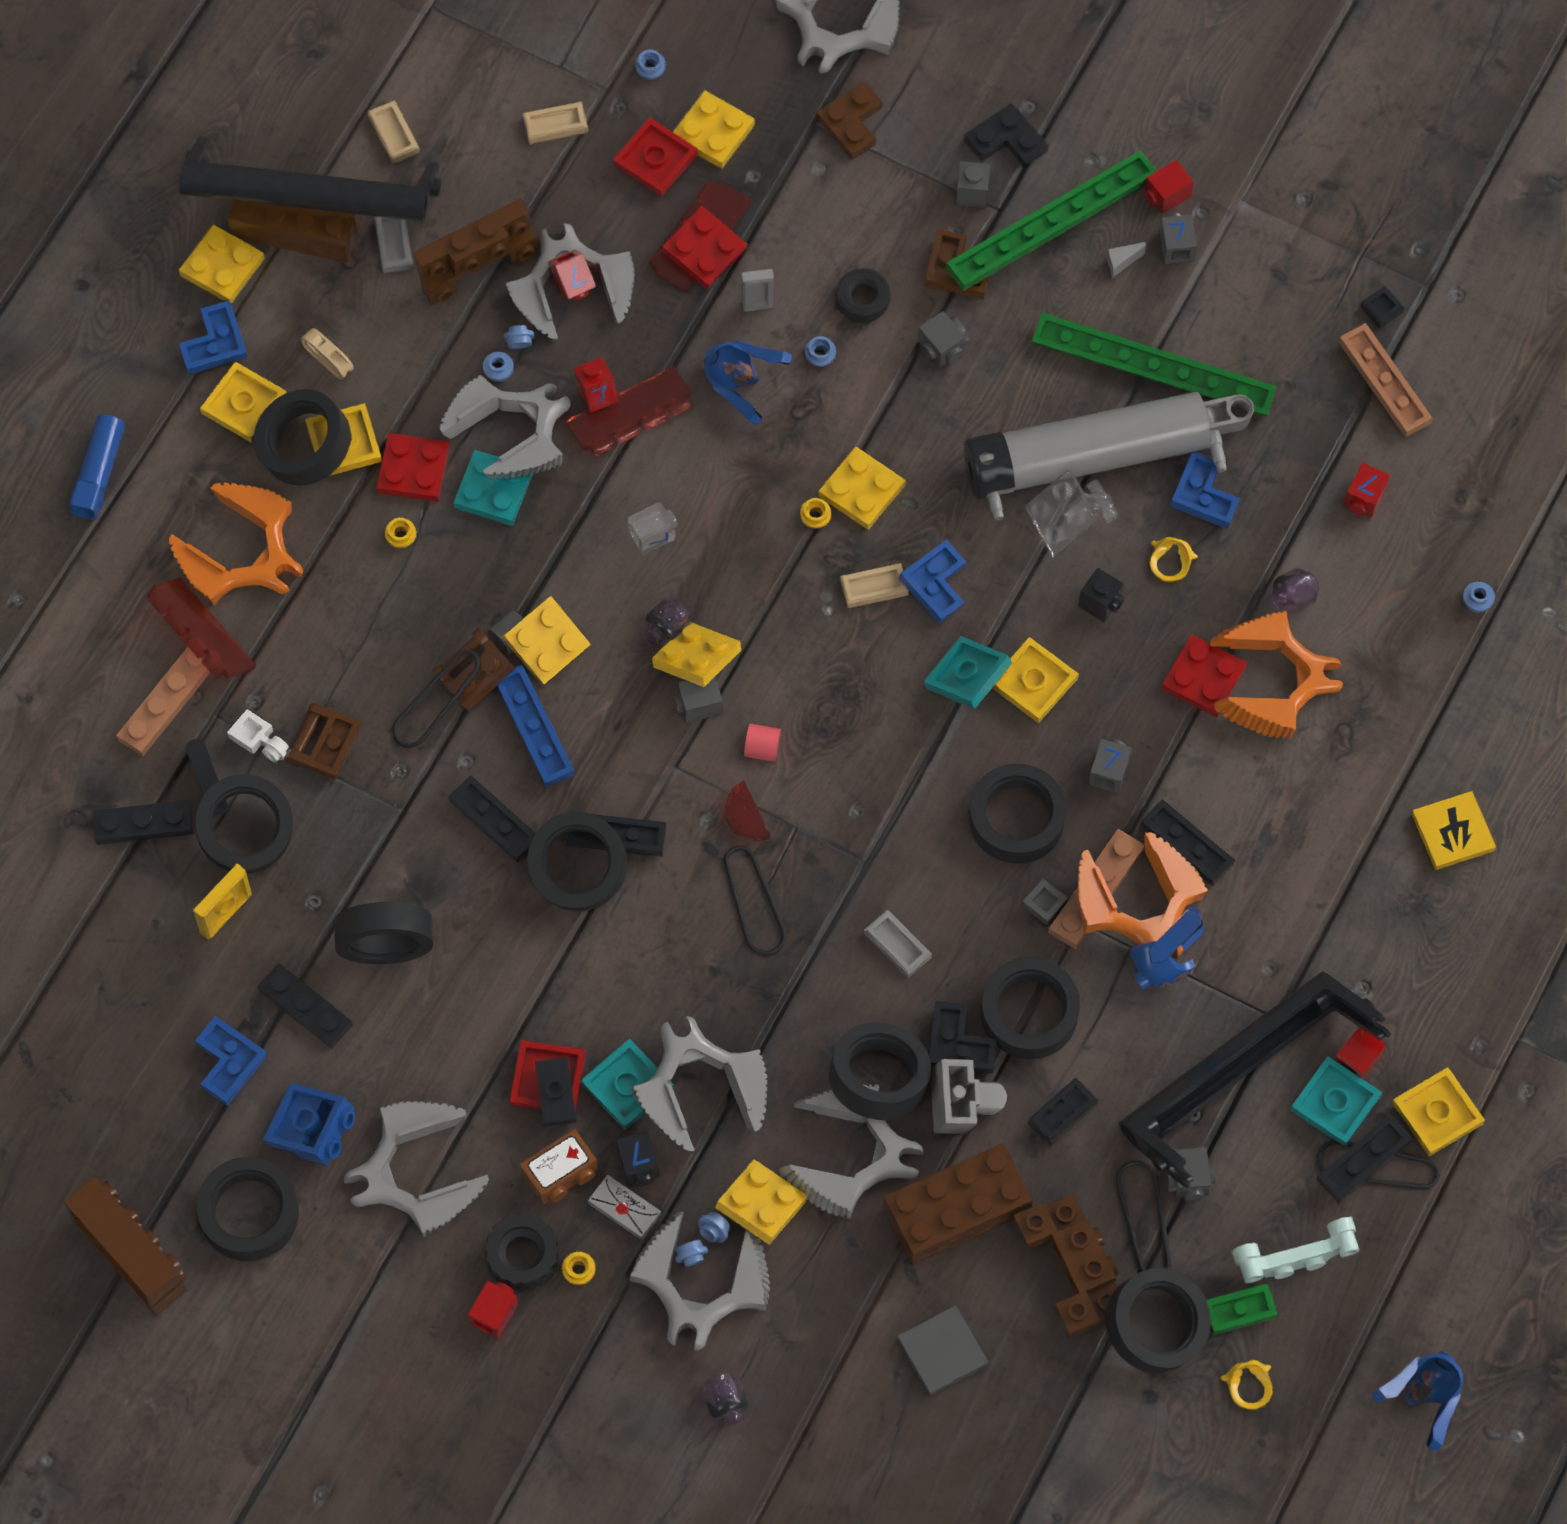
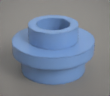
M655 50L642 52L635 63L637 73L645 79L660 77L666 67L665 59ZM649 64L655 65V67L648 68L646 66Z
M524 325L513 326L509 328V332L503 335V338L510 349L527 348L532 345L534 332L527 330V326Z
M818 336L810 340L806 345L805 356L812 365L819 367L827 366L835 359L836 348L831 340ZM822 350L826 354L816 355L815 352Z
M493 352L483 361L484 374L492 381H505L513 373V360L504 352ZM495 363L504 364L500 368L493 367V364Z
M1483 582L1469 584L1463 593L1464 604L1469 610L1476 613L1490 609L1495 600L1493 589ZM1474 593H1481L1485 598L1478 599L1474 596Z
M709 1212L698 1220L700 1234L707 1241L722 1243L728 1237L730 1225L720 1214Z
M701 1240L692 1241L676 1248L678 1256L675 1259L677 1263L684 1262L685 1267L693 1266L704 1261L703 1255L707 1254L708 1250L707 1247H703Z

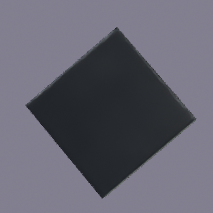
M1386 286L1363 300L1360 305L1379 329L1404 311V306Z

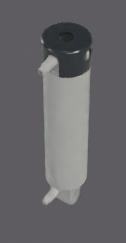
M1192 392L1009 432H996L968 438L964 442V458L969 482L975 497L979 500L988 498L994 519L1001 520L1004 515L1000 495L1013 493L1015 490L1207 449L1211 451L1217 471L1224 472L1227 467L1221 435L1245 429L1254 412V404L1245 395H1233L1203 402L1198 392ZM1239 408L1244 411L1246 416L1236 417L1232 414L1231 409Z

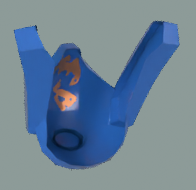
M738 340L734 343L725 342L718 344L714 348L711 347L703 360L707 379L713 384V389L732 403L749 422L757 425L762 420V415L753 408L750 402L743 399L736 391L732 392L731 390L744 385L758 383L760 377L754 369L750 354L754 358L762 359L770 364L781 363L786 365L790 364L792 354L785 351L760 348ZM730 377L738 378L744 384L739 386Z
M1189 907L1157 941L1132 946L1129 956L1138 970L1133 976L1143 990L1150 986L1158 988L1169 986L1196 968L1193 959L1179 964L1175 962L1176 959L1171 955L1180 945H1182L1183 953L1203 935V921L1201 920L1200 910Z
M1442 1351L1436 1354H1428L1423 1358L1417 1356L1394 1379L1371 1394L1375 1401L1380 1403L1384 1399L1396 1397L1406 1385L1405 1403L1410 1407L1420 1403H1440L1441 1406L1438 1407L1426 1442V1446L1435 1452L1443 1445L1447 1427L1461 1397L1460 1390L1463 1386V1373L1453 1357ZM1422 1384L1432 1387L1433 1390L1430 1396L1421 1402L1415 1393Z

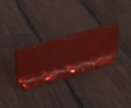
M709 180L697 196L700 202L694 200L680 221L685 224L703 206L730 230H733L752 204V200L723 182L718 185ZM677 223L675 225V227L669 233L667 238L664 240V244L683 226V224ZM661 245L650 259L649 265L656 269L655 275L686 293L695 279L661 251L663 247Z
M673 365L617 394V403L592 413L587 409L566 420V424L585 451L590 448V451L596 457L614 447L610 437L614 436L616 441L621 444L641 433L638 423L641 422L645 430H648L668 420L665 409L668 408L674 417L693 407L689 399L692 396V392Z
M181 577L152 587L146 598L160 614L165 613L163 618L178 636L184 635L182 638L183 642L198 659L204 657L201 663L215 679L223 675L226 679L255 669V663Z

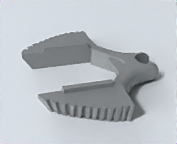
M776 0L777 10L794 18L801 30L803 42L797 56L799 64L804 66L810 57L819 56L823 59L819 67V73L822 74L827 73L839 57L855 50L866 48L888 55L899 25V1L877 0L863 25L862 31L856 30L840 36L817 27L811 13L817 0Z
M563 223L565 237L558 241L552 240L548 236L546 228L542 229L539 233L541 255L537 264L529 275L506 283L508 293L518 310L522 312L538 331L554 340H558V336L543 290L544 284L552 273L548 261L574 249L583 253L589 269L594 272L599 271L616 324H620L626 317L624 314L629 310L627 308L630 307L629 301L631 300L635 273L633 272L635 270L632 257H630V251L613 255H602L595 252L579 241L573 227L568 223Z
M479 375L477 379H473V382L470 381L468 385L463 386L464 389H461L460 393H457V397L453 399L454 402H451V406L447 408L448 412H445L443 415L445 418L441 420L443 423L440 424L441 433L452 439L498 409L507 412L526 413L537 423L536 434L499 457L498 461L482 470V473L491 479H502L503 477L508 479V477H521L522 474L526 476L528 473L530 475L533 472L539 473L540 470L543 472L546 469L550 470L552 467L556 468V465H562L563 454L552 442V431L555 421L568 411L571 402L567 396L556 401L548 400L557 390V386L551 383L529 392H510L499 390Z
M684 1016L683 1018L687 1033L686 1037L676 1036L668 1022L663 1023L660 1027V1036L664 1049L662 1061L651 1079L643 1084L634 1086L631 1091V1095L635 1096L634 1100L638 1101L637 1104L641 1106L646 1115L657 1126L659 1125V1129L664 1131L665 1135L669 1134V1138L672 1141L675 1140L677 1145H681L685 1150L694 1151L687 1132L688 1127L670 1081L678 1066L702 1060L719 1070L724 1069L746 1128L752 1132L760 1130L763 1125L760 1121L764 1120L765 1116L763 1113H766L764 1105L767 1103V1100H765L767 1094L765 1092L767 1091L766 1085L768 1083L766 1080L767 1074H765L767 1070L764 1067L765 1062L762 1061L763 1057L760 1055V1049L743 1053H730L707 1040L695 1019L690 1016Z
M863 1085L869 1089L879 1091V1085ZM828 1090V1092L822 1091L821 1094L813 1093L812 1096L807 1095L805 1099L800 1098L795 1102V1108L814 1111L816 1114L859 1123L867 1122L868 1129L877 1140L872 1164L855 1174V1178L795 1165L780 1167L779 1175L781 1178L786 1179L787 1182L807 1194V1200L809 1199V1202L812 1204L815 1203L816 1207H821V1210H827V1213H834L836 1216L839 1214L841 1217L847 1216L850 1219L858 1199L865 1190L889 1178L909 1180L914 1179L918 1175L919 1171L917 1169L903 1165L899 1158L904 1154L922 1155V1146L917 1142L898 1136L885 1120L870 1119L852 1112L837 1099L833 1090Z
M410 1101L406 1103L399 1102V1104L394 1103L392 1106L387 1105L386 1108H380L383 1130L382 1139L375 1153L366 1163L348 1171L344 1176V1183L350 1184L364 1181L369 1185L365 1192L350 1199L354 1206L363 1207L380 1203L393 1206L407 1213L418 1226L422 1236L426 1237L427 1233L431 1234L432 1231H436L439 1227L451 1221L452 1218L456 1217V1214L462 1212L461 1210L467 1207L466 1205L473 1202L472 1200L476 1199L479 1193H482L484 1190L482 1187L487 1185L489 1178L488 1175L467 1182L465 1180L420 1195L416 1199L414 1195L397 1188L389 1166L397 1150L396 1145L456 1126L467 1117V1114L460 1107L455 1109L454 1105L448 1107L444 1103L441 1105L439 1103L431 1104V1102L425 1104L421 1101L420 1103H417V1101H413V1103Z
M678 1212L672 1215V1220L667 1219V1224H662L660 1230H657L655 1235L650 1238L651 1241L647 1242V1246L643 1247L633 1266L630 1281L645 1285L654 1290L664 1304L669 1316L667 1339L670 1344L675 1346L679 1332L685 1328H690L697 1334L694 1350H700L705 1346L712 1327L726 1315L737 1309L766 1311L767 1299H769L768 1292L770 1291L768 1286L770 1284L768 1280L769 1274L767 1273L768 1268L765 1266L767 1265L764 1260L765 1254L762 1253L763 1245H759L761 1242L760 1238H756L754 1234L746 1230L731 1294L726 1293L708 1305L682 1299L671 1281L668 1280L684 1212Z

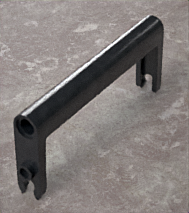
M202 136L197 138L191 150H187L179 181L181 195L419 222L425 221L434 197H439L441 190V179L436 178L439 171V163L428 162L416 185L209 163V159L204 158V152L209 145L210 137Z
M1320 972L1119 1121V1127L1127 1140L1148 1157L1160 1173L1166 1172L1182 1186L1188 1188L1194 1180L1183 1168L1186 1160L1162 1140L1164 1136L1333 1011L1338 1012L1379 1041L1392 1035L1387 1028L1377 1022H1383L1386 1018L1375 1008L1369 999L1360 998L1329 974Z

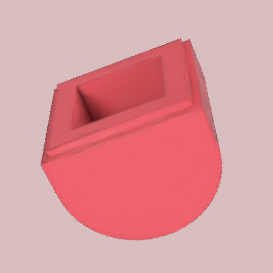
M749 724L744 757L776 762L781 729Z

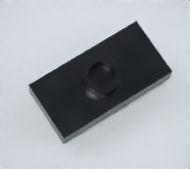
M568 1057L535 1061L544 1127L577 1123Z
M1075 1077L1030 1117L1028 1124L1051 1146L1093 1109L1099 1100Z

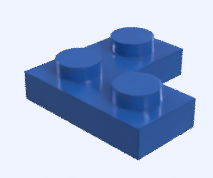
M230 300L201 308V315L208 335L179 343L188 375L248 358Z
M1192 452L1170 507L1228 529L1240 498L1213 488L1212 484L1218 472L1213 458L1198 452Z
M947 540L901 572L898 577L938 624H941L953 615L965 603L946 581L963 569L967 562Z
M214 1016L195 1040L198 1047L218 1060V1063L202 1081L201 1088L226 1106L232 1102L268 1057L267 1051L216 1016Z

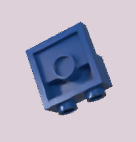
M290 1082L263 1141L268 1146L293 1152L300 1159L328 1166L331 1158L335 1159L341 1151L340 1139L344 1130L350 1129L354 1124L355 1108L343 1096Z

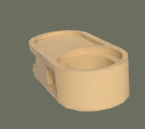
M311 328L300 338L307 352L336 378L343 380L347 372L351 373L354 370L349 358L317 329Z

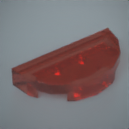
M743 780L734 786L727 796L725 805L727 822L738 835L741 834L744 837L753 838L755 841L770 839V833Z

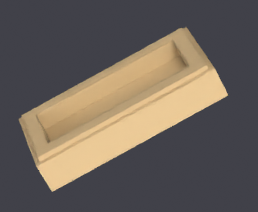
M395 100L367 111L368 118L392 164L420 153L419 146Z
M582 102L523 113L529 144L588 133Z
M899 563L840 576L847 609L908 596L909 590L898 579L900 573L903 572L902 564Z

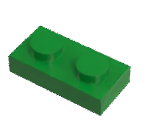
M1268 1284L1206 1300L1210 1311L1212 1335L1273 1320L1278 1316Z

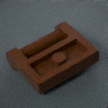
M479 627L472 633L473 637L443 665L439 664L433 669V672L437 675L456 654L463 650L475 652L481 646L486 649L478 656L480 659L479 670L457 698L468 711L477 705L515 669L494 642ZM471 655L461 656L440 678L453 695L473 671L475 660L455 679L451 674Z
M311 703L306 712L308 717L292 749L287 750L284 760L293 766L303 767L336 780L362 728V721L322 705ZM319 721H326L311 755L304 754Z

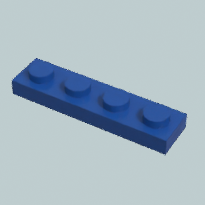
M523 665L515 667L496 687L545 788L575 776L574 769Z

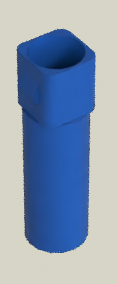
M104 414L96 418L74 490L71 492L69 508L74 516L96 520L99 510L104 503V493L125 429V423L119 418Z

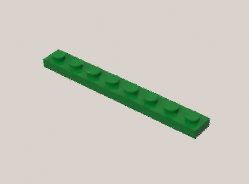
M1140 150L946 263L945 270L962 291H965L1145 186L1146 178L1156 172L1157 169Z
M1041 313L1032 340L1033 344L1188 393L1198 392L1201 397L1214 400L1233 395H1245L1254 404L1253 413L1264 417L1268 416L1277 389L1275 385L1046 313Z

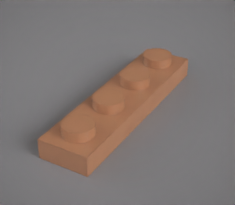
M1366 323L1340 336L1339 344L1405 438L1432 423L1433 418Z
M193 640L116 735L117 740L143 757L220 662L219 656Z
M1117 829L1094 862L1096 866H1099L1112 896L1145 848L1144 844ZM1078 887L1048 931L1049 934L1075 950L1086 935L1083 932L1084 928L1081 922Z

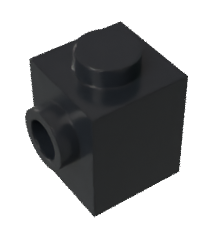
M1097 567L1080 591L1078 607L1105 623L1112 612L1116 613L1125 600V597L1122 596L1124 583Z

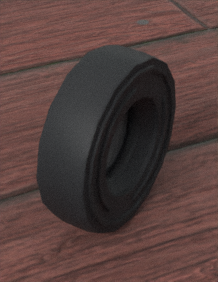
M868 268L855 269L847 272L840 279L836 288V303L841 313L848 319L856 322H871L880 318L886 312L890 303V287L885 277L877 271ZM859 286H866L874 291L875 298L871 303L861 305L852 299V291Z

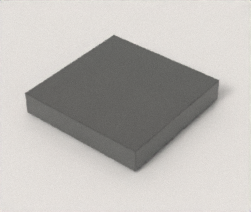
M956 1305L897 1337L929 1396L989 1364Z

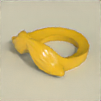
M1165 537L1159 541H1151V544L1154 546L1149 563L1152 573L1163 582L1171 583L1183 579L1189 571L1191 561L1198 557L1192 551L1189 544L1174 537ZM1173 544H1176L1179 547L1178 553L1180 554L1182 569L1174 576H1165L1158 570L1157 561Z
M1257 1360L1238 1363L1225 1375L1221 1376V1380L1226 1381L1233 1402L1248 1410H1256L1263 1407L1270 1401L1273 1393L1272 1383L1268 1375L1271 1365H1265ZM1246 1367L1249 1368L1251 1374H1254L1264 1387V1396L1256 1403H1247L1238 1394L1237 1388L1242 1375V1369Z

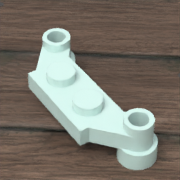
M1344 1217L1330 1222L1327 1225L1331 1237L1329 1239L1267 1256H1261L1257 1243L1239 1246L1232 1250L1235 1264L1240 1266L1245 1283L1258 1281L1264 1276L1265 1278L1275 1276V1279L1286 1278L1294 1274V1270L1304 1267L1307 1270L1321 1268L1326 1265V1261H1329L1330 1258L1338 1254L1341 1257H1347L1359 1252L1354 1235L1356 1228L1352 1217Z

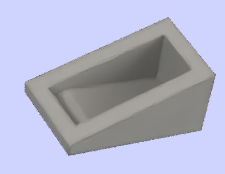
M1145 242L1108 249L1107 261L1112 278L1145 254Z

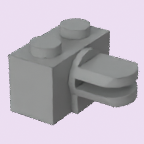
M941 1059L931 1069L934 1133L966 1134L977 1124V1115H994L1006 1104L1007 1094L1001 1084L996 1082H979V1079H974L973 1060Z

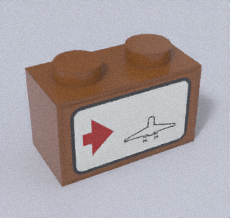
M576 1129L522 1162L520 1170L521 1175L542 1205H545L549 1201L555 1203L567 1195V1190L577 1183L584 1185L593 1179L596 1175L595 1172L598 1171L597 1159Z

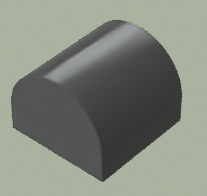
M514 610L508 612L487 630L488 635L508 655L513 651L503 640L502 636L523 619Z

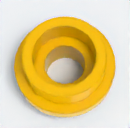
M812 498L802 505L800 518L810 528H822L831 519V508L824 500ZM812 512H819L821 516L815 518L811 517L810 514Z
M395 518L386 526L385 538L395 548H406L415 541L416 528L408 519ZM399 531L406 533L404 537L395 536Z
M584 1252L569 1254L562 1264L563 1276L569 1283L574 1285L588 1283L595 1274L594 1260ZM576 1265H582L585 1267V1271L581 1274H576L573 1272V1268Z

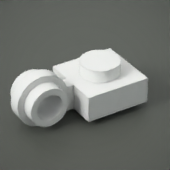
M248 709L227 732L229 739L252 754L261 745L264 746L262 753L274 763L284 760L287 754L286 751L289 749V746L277 736H274L272 739L268 738L273 732L272 725Z

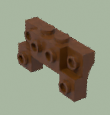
M519 199L414 251L413 260L420 276L422 291L429 303L433 305L437 302L449 300L458 292V279L504 256L507 257L511 265L532 258L538 252L537 236L531 228L530 212L523 201Z
M1074 1194L1048 1205L1041 1203L1013 1216V1223L1021 1231L1026 1250L1050 1241L1054 1254L1072 1289L1074 1296L1055 1303L1054 1308L1056 1314H1060L1066 1327L1067 1338L1070 1339L1091 1329L1106 1325L1107 1305L1118 1287L1115 1282L1118 1269L1111 1256L1106 1257L1101 1247L1104 1245V1240L1097 1227L1092 1228L1089 1220L1085 1219Z

